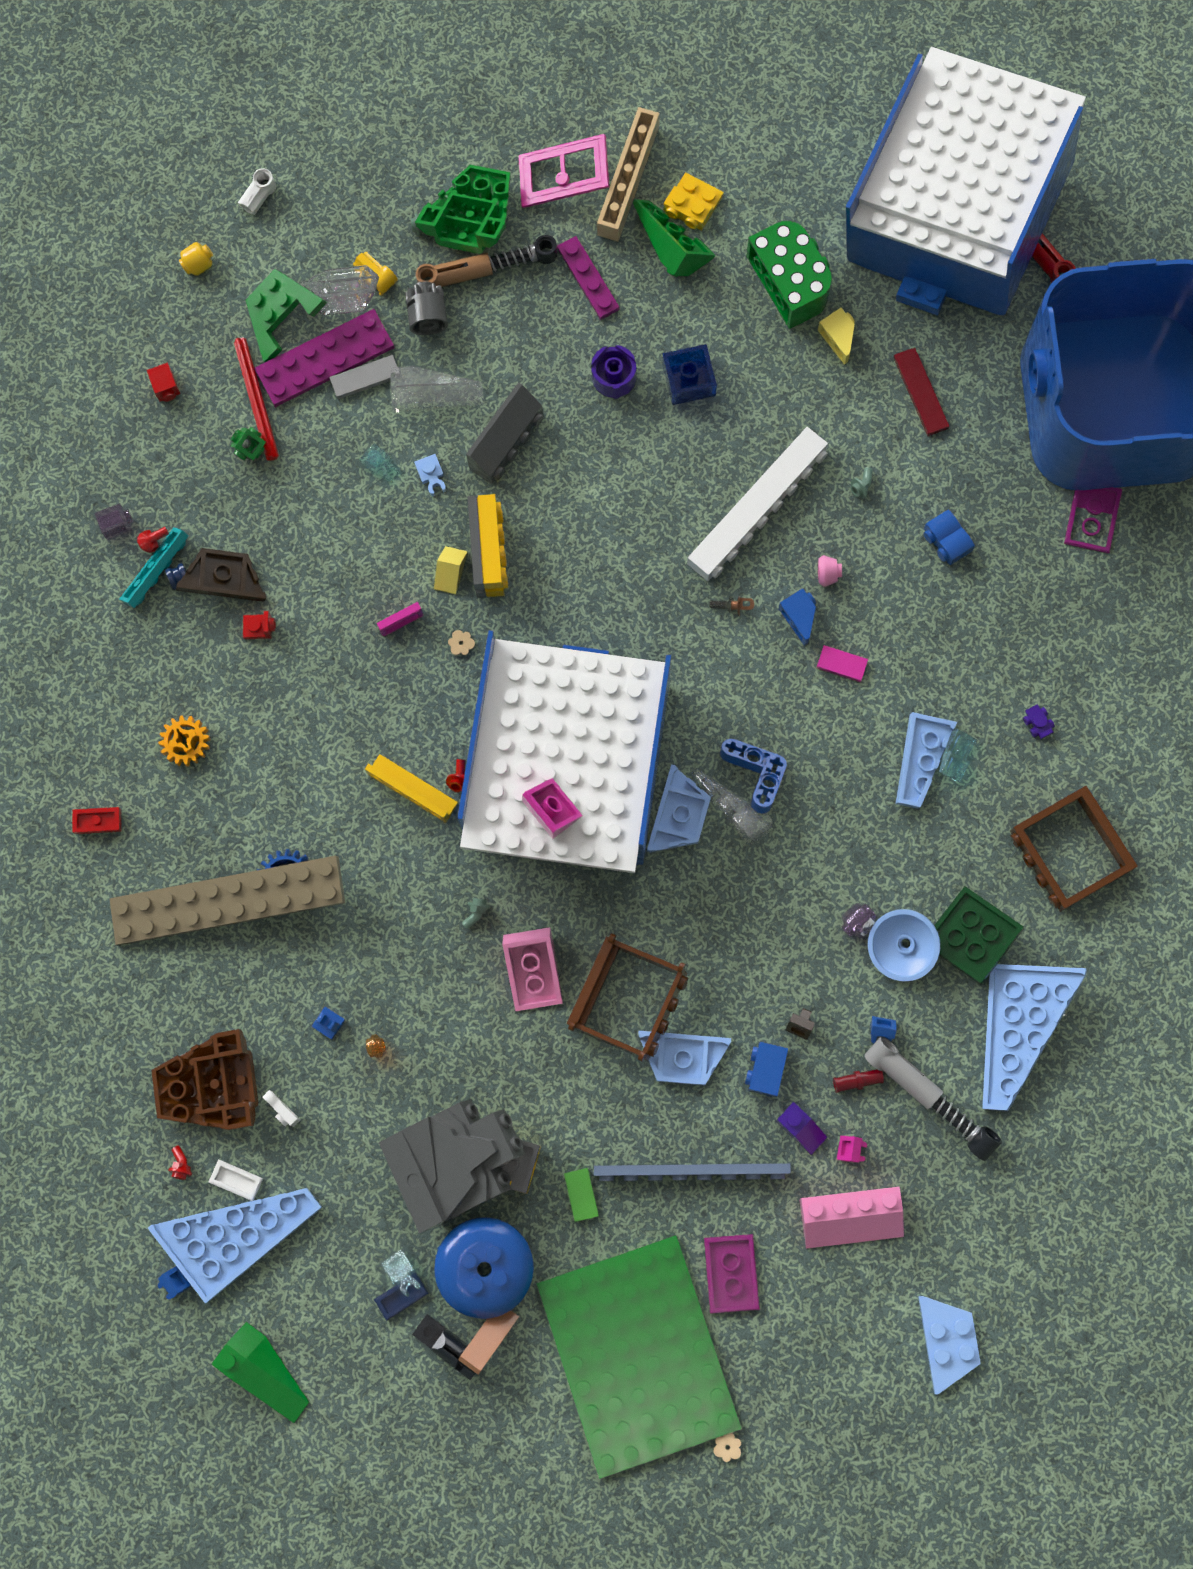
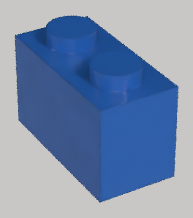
M759 1042L758 1047L753 1046L750 1061H754L753 1071L748 1070L745 1084L749 1085L748 1091L771 1097L778 1096L788 1048Z

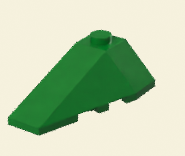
M634 199L633 205L660 262L667 268V272L674 277L690 276L714 259L715 254L700 239L696 237L692 240L684 234L686 229L682 225L678 226L673 222H668L670 217L649 200Z
M248 1322L235 1333L212 1362V1365L224 1375L293 1423L296 1422L309 1404L303 1391L291 1376L267 1337Z

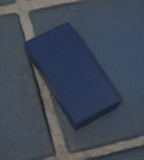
M415 1272L375 1298L374 1301L386 1321H388L429 1293Z

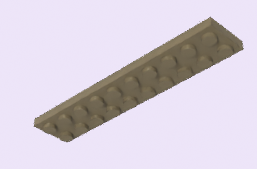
M330 856L110 898L115 945L136 943L345 904L339 856Z

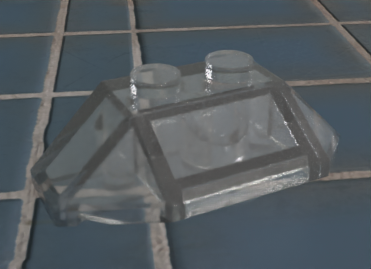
M367 265L327 269L311 277L308 281L299 282V284L327 301V304L318 312L327 316L364 312L374 296L379 276Z

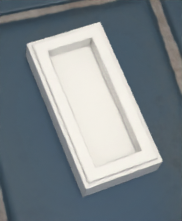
M218 1159L209 1183L254 1201L264 1178Z

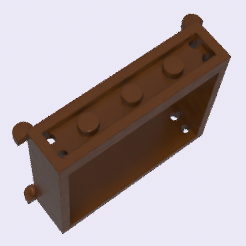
M611 933L609 937L606 936L567 1021V1025H569L568 1030L573 1032L575 1029L635 1055L641 1062L643 1060L649 1062L650 1057H654L658 1051L659 1044L657 1041L660 1035H664L668 1028L669 1021L667 1019L670 1012L674 1013L678 1006V994L680 990L683 991L687 986L689 978L686 977L688 974L685 971L686 964L681 962L678 967L615 940L617 935ZM619 950L677 974L643 1051L585 1027Z

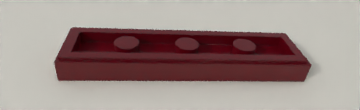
M914 347L895 354L893 357L927 437L949 429L947 419L916 348Z

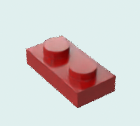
M120 807L72 810V833L121 832Z

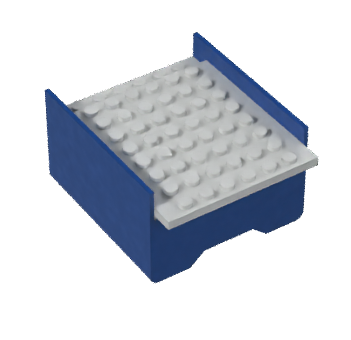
M931 47L923 65V55L918 53L846 205L847 259L854 264L902 281L896 294V301L938 316L946 297L997 315H1005L1074 164L1086 97Z
M489 630L457 818L463 830L460 848L635 873L636 865H643L670 685L671 655H666L665 662L609 655V651L577 646L563 645V648L498 640L495 639L494 631ZM551 778L554 779L583 815L554 839L549 836L522 802V794L525 791Z

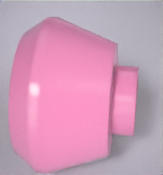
M823 555L818 559V580L820 585L826 587L836 583L838 577H842V564H837V559Z

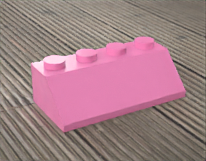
M900 1187L800 1199L806 1249L904 1237Z

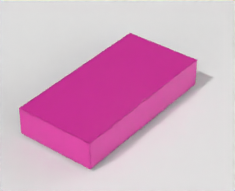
M418 602L378 622L377 626L382 636H386L422 617V609Z
M824 645L817 669L861 682L868 659Z

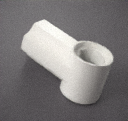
M261 168L254 173L252 183L238 202L239 206L250 214L255 215L268 195L272 194L276 189V183L268 169ZM269 180L267 184L261 185L262 181Z

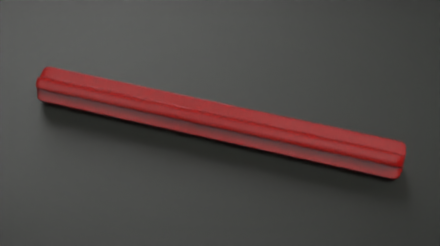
M244 337L236 338L234 346L258 432L262 434L260 438L266 441L263 446L265 457L268 461H274L278 459L279 454L247 340Z

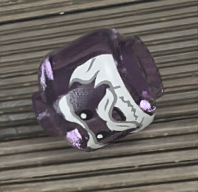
M855 903L842 915L844 925L841 927L848 936L852 937L855 935L858 938H863L871 931L876 922L875 919L878 917L866 903L863 905Z

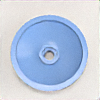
M898 909L886 913L875 922L868 937V952L874 966L885 976L897 981H913L926 975L936 964L940 954V938L933 923L923 914L909 909ZM903 939L910 941L909 947L903 946Z

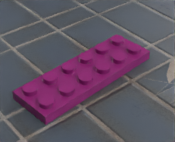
M372 309L255 367V371L274 407H277L330 381L331 376L354 369L395 347L375 309Z

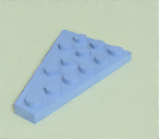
M997 964L990 973L982 1109L1009 1111L1084 980L1087 972L1086 968Z
M305 1188L153 1224L148 1229L206 1304L323 1207L309 1189Z

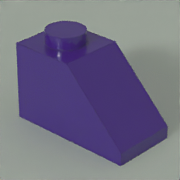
M794 1102L775 1121L810 1155L827 1138L817 1124Z

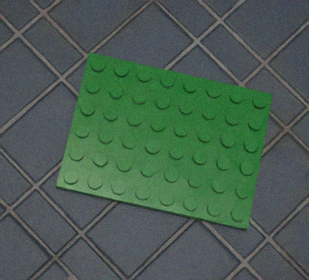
M677 1236L537 1283L599 1479L741 1430Z

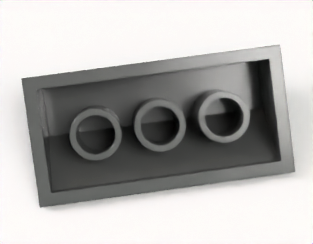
M519 382L466 453L469 470L491 484L495 479L499 480L502 477L507 462H512L518 454V447L521 443L525 444L529 440L531 429L534 426H539L544 417L542 415V405Z

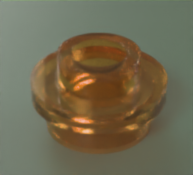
M377 1034L371 1035V1038L366 1039L368 1055L381 1058L386 1050L383 1038H380Z

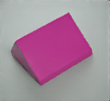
M553 778L522 794V802L552 839L583 816Z

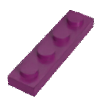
M577 236L557 245L558 252L599 319L602 320L619 311L618 303Z

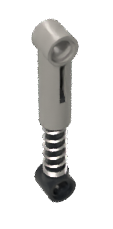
M879 1037L865 1053L866 1060L874 1068L884 1071L927 1110L934 1108L936 1114L942 1115L943 1120L946 1119L950 1122L949 1126L953 1125L956 1131H960L963 1134L962 1137L968 1140L967 1146L970 1151L979 1159L986 1161L1002 1144L1001 1138L991 1128L974 1125L972 1119L968 1120L966 1114H961L959 1108L953 1107L952 1102L946 1101V1097L941 1096L944 1091L904 1058L896 1046L887 1038Z

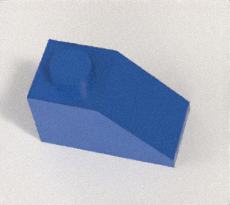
M802 588L780 602L779 611L805 646L810 638L816 601L811 593H806Z

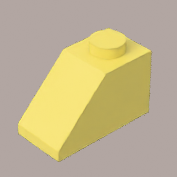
M839 308L819 322L818 332L843 364H846L849 360L855 322L850 313H845L842 308Z

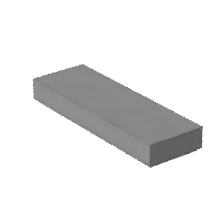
M393 355L331 376L330 380L337 399H341L400 378L401 376Z

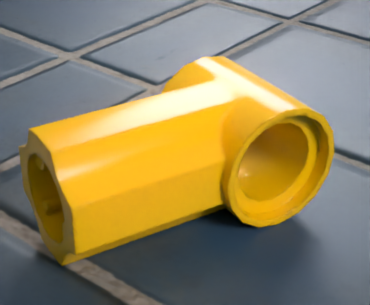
M367 252L360 253L353 263V267L368 280L373 289L376 288L379 291L378 294L381 296L398 281L390 268L380 265Z

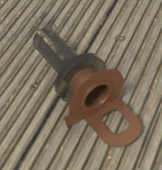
M739 596L738 601H734L733 597H730L729 601L711 600L709 606L715 609H728L729 613L737 610L740 616V609L752 610L754 608V601L751 598H740ZM743 601H750V606H743Z

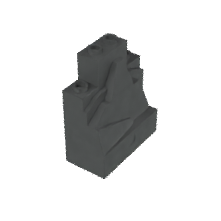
M472 1100L462 1101L379 1142L419 1234L441 1226L512 1190L509 1176L502 1166L525 1155L522 1141L516 1135L512 1127V1119L505 1109L493 1112L480 1119L479 1111L476 1105L472 1103Z

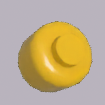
M194 242L180 253L181 259H179V262L189 275L198 276L212 266L211 257L213 253L206 244L202 246L200 243Z

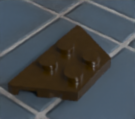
M201 548L196 559L190 564L185 575L176 586V591L260 602H265L266 594L260 587L259 578L256 571L252 568L249 555L245 553Z

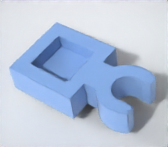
M436 454L414 462L422 483L429 482L428 490L432 497L435 496L433 491L435 486H440L442 491L446 492L444 482L438 479L443 477L444 474Z

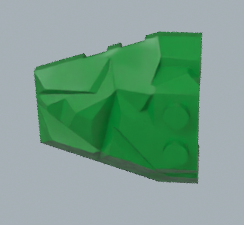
M469 165L452 181L453 186L447 192L444 190L438 193L439 199L432 205L428 202L423 207L415 221L416 227L426 235L434 236L439 246L476 254L483 253L486 247L490 248L498 242L506 227L511 180L510 172Z

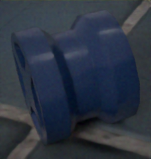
M183 563L178 564L174 569H165L173 590H176L177 583L187 571Z

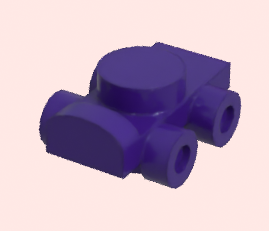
M1037 704L1025 710L1027 716L1023 717V720L1027 726L1029 724L1033 725L1034 728L1030 729L1033 738L1039 736L1040 739H1043L1054 733L1052 730L1055 727L1054 722L1051 719L1047 720L1046 716L1048 713L1044 707L1040 708Z

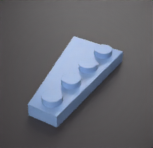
M914 712L910 714L896 804L916 809L921 807L932 782V777L939 766L941 756L948 745L950 735L957 722Z

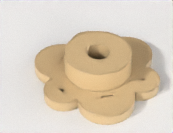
M456 630L453 632L452 638L448 640L453 655H467L469 650L475 646V642L471 639L469 632L463 633L460 630Z
M733 1433L715 1439L717 1444L713 1450L715 1456L722 1457L725 1462H729L731 1458L738 1459L740 1457L741 1450L739 1447L741 1446V1441L735 1438Z

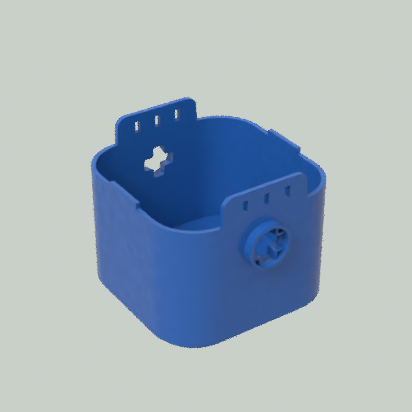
M1156 259L1110 262L1105 266L1076 268L1060 275L1052 282L1044 295L1020 356L1031 451L1037 468L1050 482L1069 490H1093L1176 483L1192 478L1193 260L1156 261Z

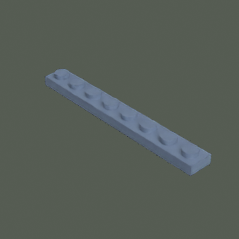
M790 1163L594 1166V1176H599V1181H614V1176H624V1181H638V1176H648V1181H661L663 1176H672V1180H687V1175H697V1180H712V1175H721V1180H736V1175H746L747 1180L761 1179L760 1175H770V1179H785V1174H791Z

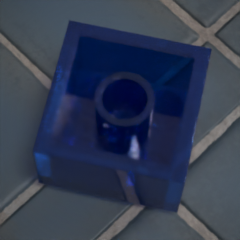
M707 344L662 353V366L672 405L716 396L717 384Z

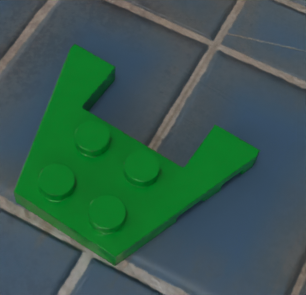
M274 269L245 300L263 361L267 362L275 358L282 351L272 332L299 303L313 317L327 304L326 300L277 269Z

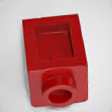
M264 611V615H243L244 639L272 638V632L276 630L275 618H272L269 611Z

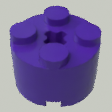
M615 345V347L606 346L598 350L592 359V382L599 393L606 397L618 399L633 389L637 378V367L634 355L630 350L620 345Z

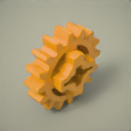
M181 715L178 722L172 718L171 726L164 725L167 731L166 733L160 732L159 735L164 740L158 743L161 747H165L161 750V753L164 756L168 755L167 760L169 762L175 760V764L180 766L183 761L189 767L191 760L197 764L198 756L206 757L203 750L210 749L206 742L210 741L211 738L209 735H204L208 732V729L202 727L203 723L200 720L194 723V718L189 716L186 721L183 715ZM182 727H191L193 729L185 730ZM181 734L187 738L186 744L188 745V748L182 744L183 740ZM182 751L186 752L187 755H178L176 753Z

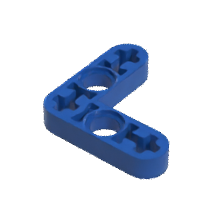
M735 739L725 740L720 749V756L723 760L761 774L751 800V807L757 813L769 812L787 766L786 760L778 754ZM730 748L734 749L733 753L729 752ZM755 755L759 758V761L752 762L747 756ZM777 764L776 772H771L773 765ZM770 780L775 786L767 787L763 784V781ZM762 794L767 795L764 804L760 803Z

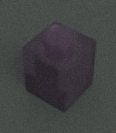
M120 503L94 513L100 530L107 540L132 531L130 525L131 522H134L129 509L124 510Z

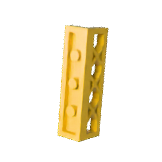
M379 754L373 765L368 763L365 768L366 773L370 777L445 823L458 805V802L381 754Z

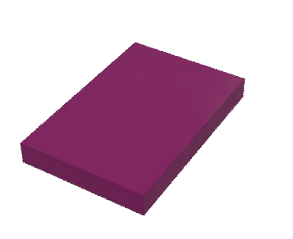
M1112 487L1075 490L1064 544L1109 554L1122 489ZM1076 507L1087 509L1092 515H1099L1102 512L1112 514L1106 547L1070 540ZM1087 518L1082 523V531L1087 536H1095L1100 531L1101 525L1096 518ZM1088 521L1095 522L1098 527L1097 531L1094 533L1086 531L1085 523Z
M753 1234L704 1238L710 1313L760 1310Z

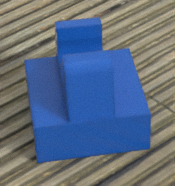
M324 1007L312 1027L333 1040L345 1019Z
M872 1016L870 1025L871 1042L875 1043L878 1036L885 1037L889 1041L895 1039L896 1020Z
M177 1266L163 1273L158 1278L160 1281L158 1288L164 1287L169 1293L166 1296L167 1299L178 1296L191 1286Z

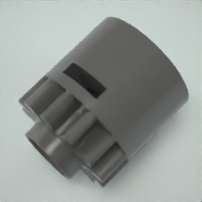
M423 281L416 283L413 288H408V292H405L410 331L413 334L423 336L437 334L447 329L446 306L441 285L435 286V283Z

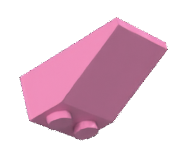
M551 928L503 935L502 945L515 1011L563 1004Z

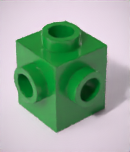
M242 428L241 430L237 429L232 435L230 447L235 450L233 454L243 461L246 458L254 461L264 451L263 446L266 441L260 438L262 434L254 428ZM247 439L249 441L248 447L244 448L242 444Z

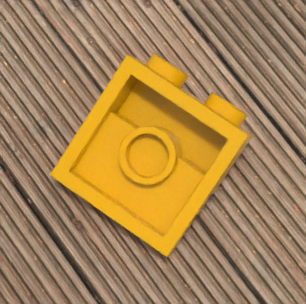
M685 172L678 185L673 187L665 200L663 211L672 219L678 218L684 221L689 228H697L702 231L724 196V192Z

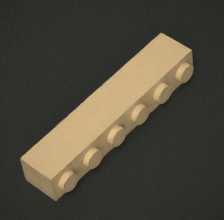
M638 107L597 221V236L614 241H619L659 129L658 112Z

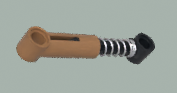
M542 235L528 247L525 246L523 249L517 247L515 251L510 249L507 253L502 251L501 254L497 255L495 253L491 257L488 253H483L434 266L423 264L416 270V280L418 283L423 282L425 277H432L428 282L435 283V286L441 285V287L493 275L492 270L496 272L498 268L504 269L507 266L511 268L512 265L516 264L518 266L519 263L523 262L526 264L527 261L550 264L557 258V243L552 236ZM544 248H549V249H551V250L548 251V252H543V251H541V250L544 249Z

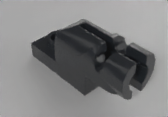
M426 1314L412 1335L428 1346L432 1352L455 1370L471 1380L476 1373L458 1360L468 1346L466 1345L467 1343Z

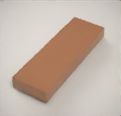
M509 1311L501 1316L488 1318L458 1360L479 1375L519 1316Z

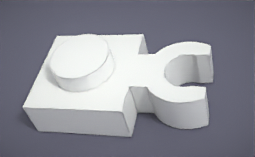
M269 1090L263 1096L278 1113L275 1117L285 1127L288 1124L294 1127L300 1121L272 1091Z

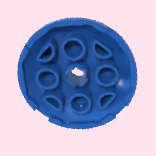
M481 1217L459 1224L446 1235L437 1251L434 1270L438 1289L452 1308L469 1317L488 1319L511 1311L523 1300L532 1282L534 1265L530 1247L517 1229L502 1220ZM482 1262H487L491 1265V1271L487 1275H481L477 1271L478 1265Z

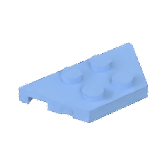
M673 764L670 767L647 852L698 844L711 797L697 787L696 783L687 778Z
M651 1031L638 1032L643 1048ZM675 1033L661 1034L657 1041L659 1044L658 1051L654 1057L651 1056L649 1059L657 1082L706 1085L730 1045L731 1038Z
M918 1296L934 1394H940L981 1364L973 1316L971 1312L924 1296Z

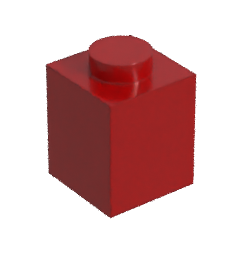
M168 362L146 370L159 402L171 401L180 394Z

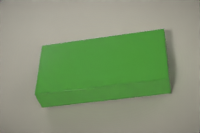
M588 1168L564 1173L575 1222L598 1217Z

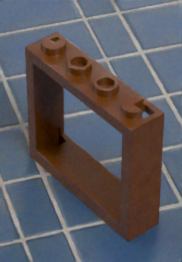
M1087 786L1082 787L1014 826L1010 831L1014 846L1016 848L1020 847L1024 853L1022 857L1025 864L1029 868L1033 867L1037 874L1035 876L1037 883L1041 888H1046L1050 895L1048 896L1050 904L1052 903L1060 912L1138 867ZM1078 800L1120 866V869L1067 899L1024 830Z

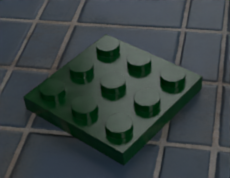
M966 886L963 887L934 925L940 938L939 956L980 985L983 984L1024 930V926Z

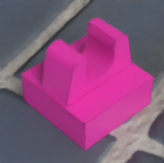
M840 1135L837 1160L856 1163L865 1161V1157L860 1156L861 1147H867V1143L862 1141L863 1138Z

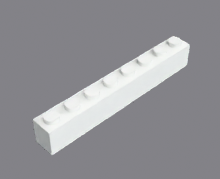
M806 427L690 554L687 565L707 581L712 577L717 578L724 569L722 567L727 560L731 562L739 552L737 549L742 544L747 545L754 536L752 532L757 527L761 529L769 519L767 516L771 511L777 512L783 504L782 499L786 495L791 496L798 488L797 483L800 479H807L813 471L811 467L816 462L820 464L828 454L826 452L828 443L810 428Z

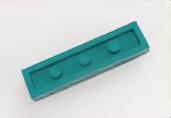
M173 527L169 535L166 536L119 600L132 608L141 604L149 588L158 582V576L161 572L171 565L172 558L177 551L183 549L189 535L183 530Z

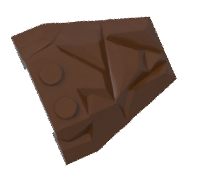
M241 1029L216 1033L204 1043L191 1047V1050L183 1055H177L151 1070L157 1118L227 1130L254 1126L255 1108L259 1103L251 1050H247L246 1039Z

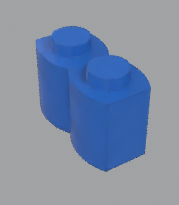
M950 510L943 512L925 524L924 537L928 543H934L938 549L937 554L943 562L947 561L949 565H952L973 551L975 545L972 539L961 527Z

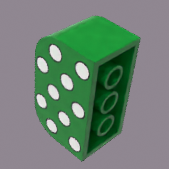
M781 221L748 237L746 257L787 327L791 329L819 315L825 309L832 276L828 260L825 256L822 257L820 255L816 240L810 238L807 231L800 224L792 221Z

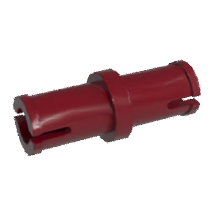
M878 1069L861 1073L858 1070L854 1071L851 1075L833 1078L836 1093L855 1088L862 1090L865 1086L884 1083L883 1073Z

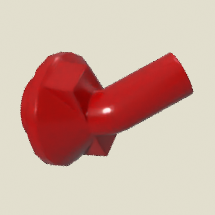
M166 527L153 533L150 530H146L138 535V545L145 552L153 553L159 547L157 540L169 535Z
M456 759V774H450L446 778L447 786L454 792H462L466 760Z
M175 1146L171 1151L177 1162H173L172 1167L168 1171L172 1173L171 1177L186 1180L187 1176H192L191 1167L187 1165V1158L181 1147Z

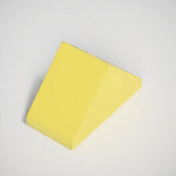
M445 546L437 560L434 590L451 594L457 593L467 551Z

